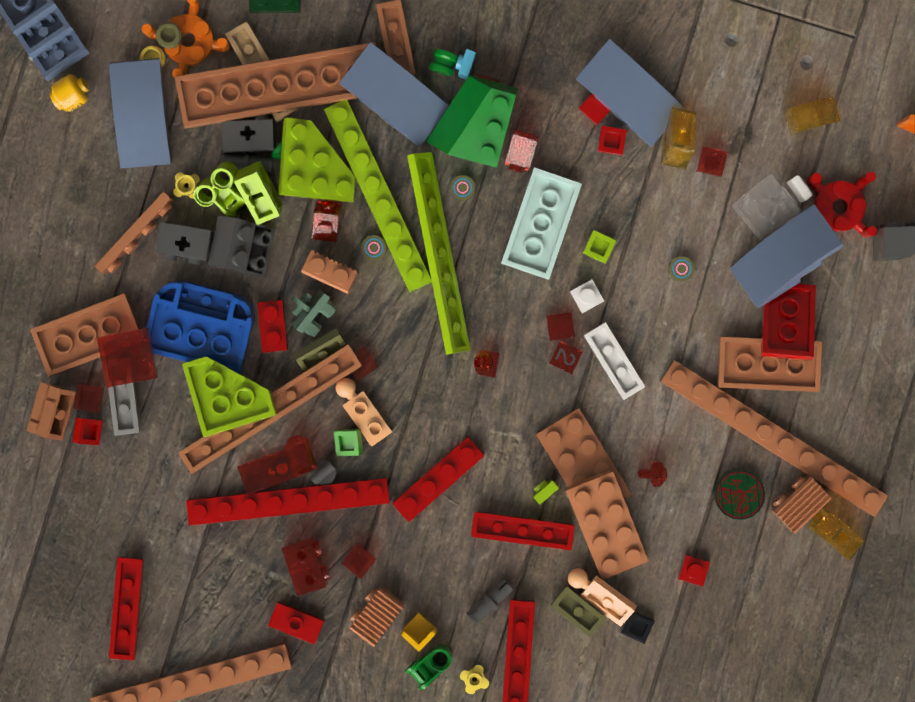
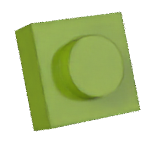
M593 230L582 254L606 264L617 240Z
M544 479L534 487L535 493L532 496L541 504L557 491L559 487L552 479L548 482Z

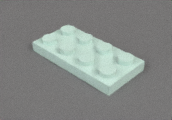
M534 167L501 264L549 280L582 184Z

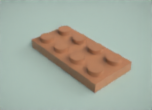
M126 293L30 329L48 377L144 341Z
M719 337L717 387L820 392L822 341H814V358L812 360L761 356V339Z
M579 408L536 433V436L567 486L612 469L624 499L632 495Z
M612 469L565 487L602 580L648 562Z

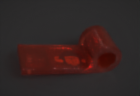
M301 435L293 436L287 439L288 443L284 445L283 450L237 466L246 494L250 495L315 470L317 464L308 438H302Z

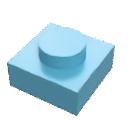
M466 49L465 55H459L455 69L459 70L458 77L468 78L476 58V52Z

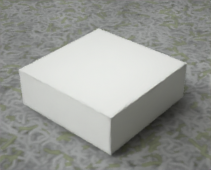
M800 175L786 182L801 203L813 196V193Z

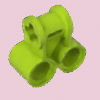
M229 161L221 162L211 174V178H205L194 191L195 201L204 207L215 203L227 217L235 218L237 211L246 204L234 183L238 171L236 165ZM219 172H226L230 180L223 179ZM203 188L210 189L213 196H207L203 192Z

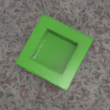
M337 429L334 431L336 456H360L363 454L361 429Z

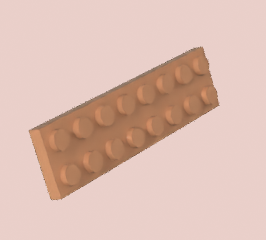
M369 43L175 77L184 129L356 99V96L339 83Z

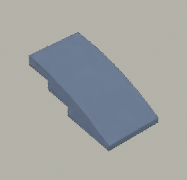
M0 0L1 15L48 82L90 54L55 0Z
M610 39L576 78L579 83L595 95L598 101L613 112V115L651 147L684 109L663 86Z
M371 42L339 83L419 148L449 107L436 94Z
M160 58L110 62L111 96L120 168L171 164L170 133L166 113L167 102Z
M812 205L765 238L735 263L730 270L756 308L759 309L801 282L800 278L821 266V261L843 248V243L817 207Z

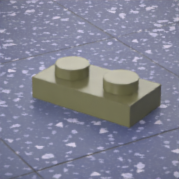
M335 329L293 353V356L303 372H306L347 344L339 331Z
M567 585L550 604L588 637H591L606 619L603 614Z

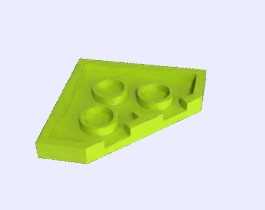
M284 118L278 195L354 202L355 176L311 120Z
M209 357L199 358L182 364L203 437L215 435L277 415L271 391Z

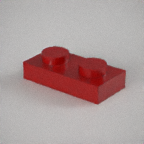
M283 300L258 302L262 353L287 351L288 343Z

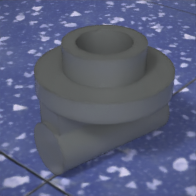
M319 460L312 466L310 478L316 485H327L335 479L336 467L331 461Z

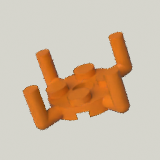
M187 0L190 4L188 14L175 16L169 21L180 28L182 36L193 34L195 37V42L190 47L183 46L181 42L174 49L164 48L167 55L179 64L178 68L172 72L174 78L187 75L188 67L202 62L211 54L212 50L228 52L230 50V44L225 38L214 40L209 25L202 18L198 17L199 0ZM144 24L142 32L148 38L156 39L157 29H153L149 24Z

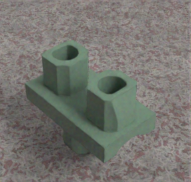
M319 289L313 298L309 293H306L301 300L296 296L293 297L292 300L297 305L292 310V313L298 317L292 325L301 334L305 332L315 337L322 327L314 320L316 315L320 312L327 318H330L337 308L329 300L330 297Z

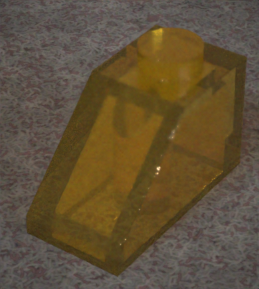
M834 97L811 101L789 108L784 112L791 136L841 121Z
M672 107L662 145L661 165L686 170L695 151L696 112Z
M824 507L813 517L812 522L808 526L812 532L848 561L853 558L865 543L845 522Z

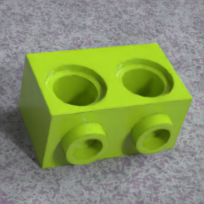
M261 161L238 170L234 183L256 224L259 225L280 216L283 202Z

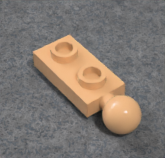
M343 378L336 383L337 394L349 400L342 406L356 426L361 429V433L371 447L392 433V430L364 391L359 394L355 393L356 385L352 379Z
M575 568L568 574V582L572 587L584 589L580 597L619 626H622L635 611L636 604L597 575L592 581H589L587 573L581 568Z

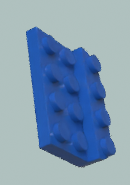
M184 280L169 282L153 298L142 351L185 362L209 357L241 374L252 326L255 322L253 305L241 295Z

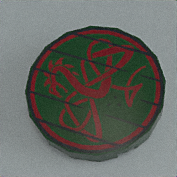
M735 469L726 472L717 481L714 487V500L716 506L724 515L732 519L744 520L753 517L760 511L765 500V490L762 482L755 474L747 470Z

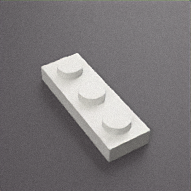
M606 322L584 335L623 400L645 388Z

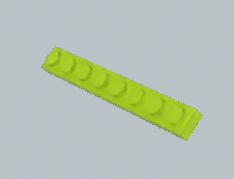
M340 101L324 109L409 293L431 283L432 280L348 101Z
M432 152L414 153L407 157L445 352L448 355L469 351L471 349Z

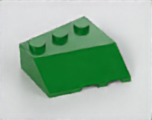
M469 75L426 142L448 155L497 168L518 88Z

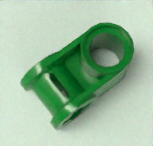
M437 644L405 669V672L412 675L419 684L418 688L422 691L448 669L453 657L452 651L445 644ZM437 652H443L448 660L444 663H439L434 659V655Z

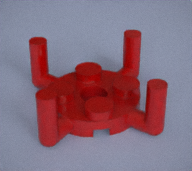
M874 172L862 175L854 184L840 180L824 186L820 182L822 177L819 173H814L807 178L808 185L817 192L814 198V205L833 231L843 232L855 228L864 238L877 234L876 227H867L861 221L867 206L861 191L868 183L876 179ZM835 200H842L845 203L846 208L842 214H838L833 210V202Z

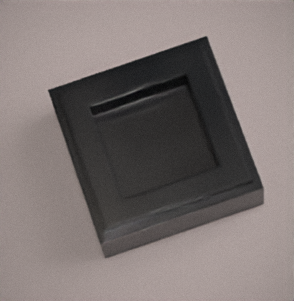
M634 611L626 620L621 634L645 644L655 621Z

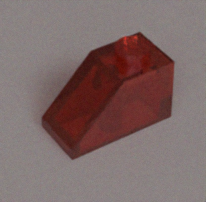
M514 129L505 160V165H509L508 170L523 174L524 170L529 171L539 136Z

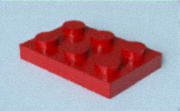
M797 284L763 305L761 356L812 360L814 358L816 285Z

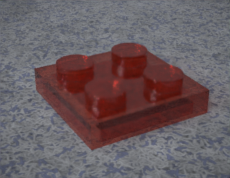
M149 328L97 337L106 388L158 378Z

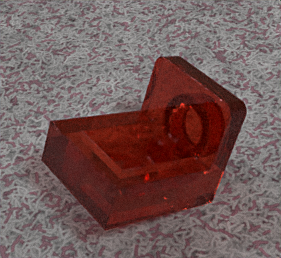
M330 200L317 201L313 212L311 239L337 242L341 204H336Z

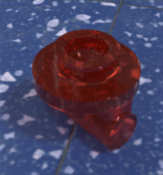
M486 350L480 351L474 359V367L477 374L495 378L499 353Z
M654 462L651 469H639L637 473L641 479H650L654 487H661L667 479V469L662 462Z

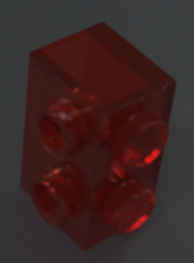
M312 536L284 545L281 548L297 597L327 587V580L331 578L327 565L322 566L319 557L323 555L319 541L314 542Z

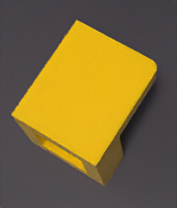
M420 612L401 630V636L419 652L437 633V628Z

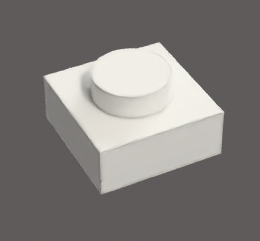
M592 279L570 291L581 313L604 302Z

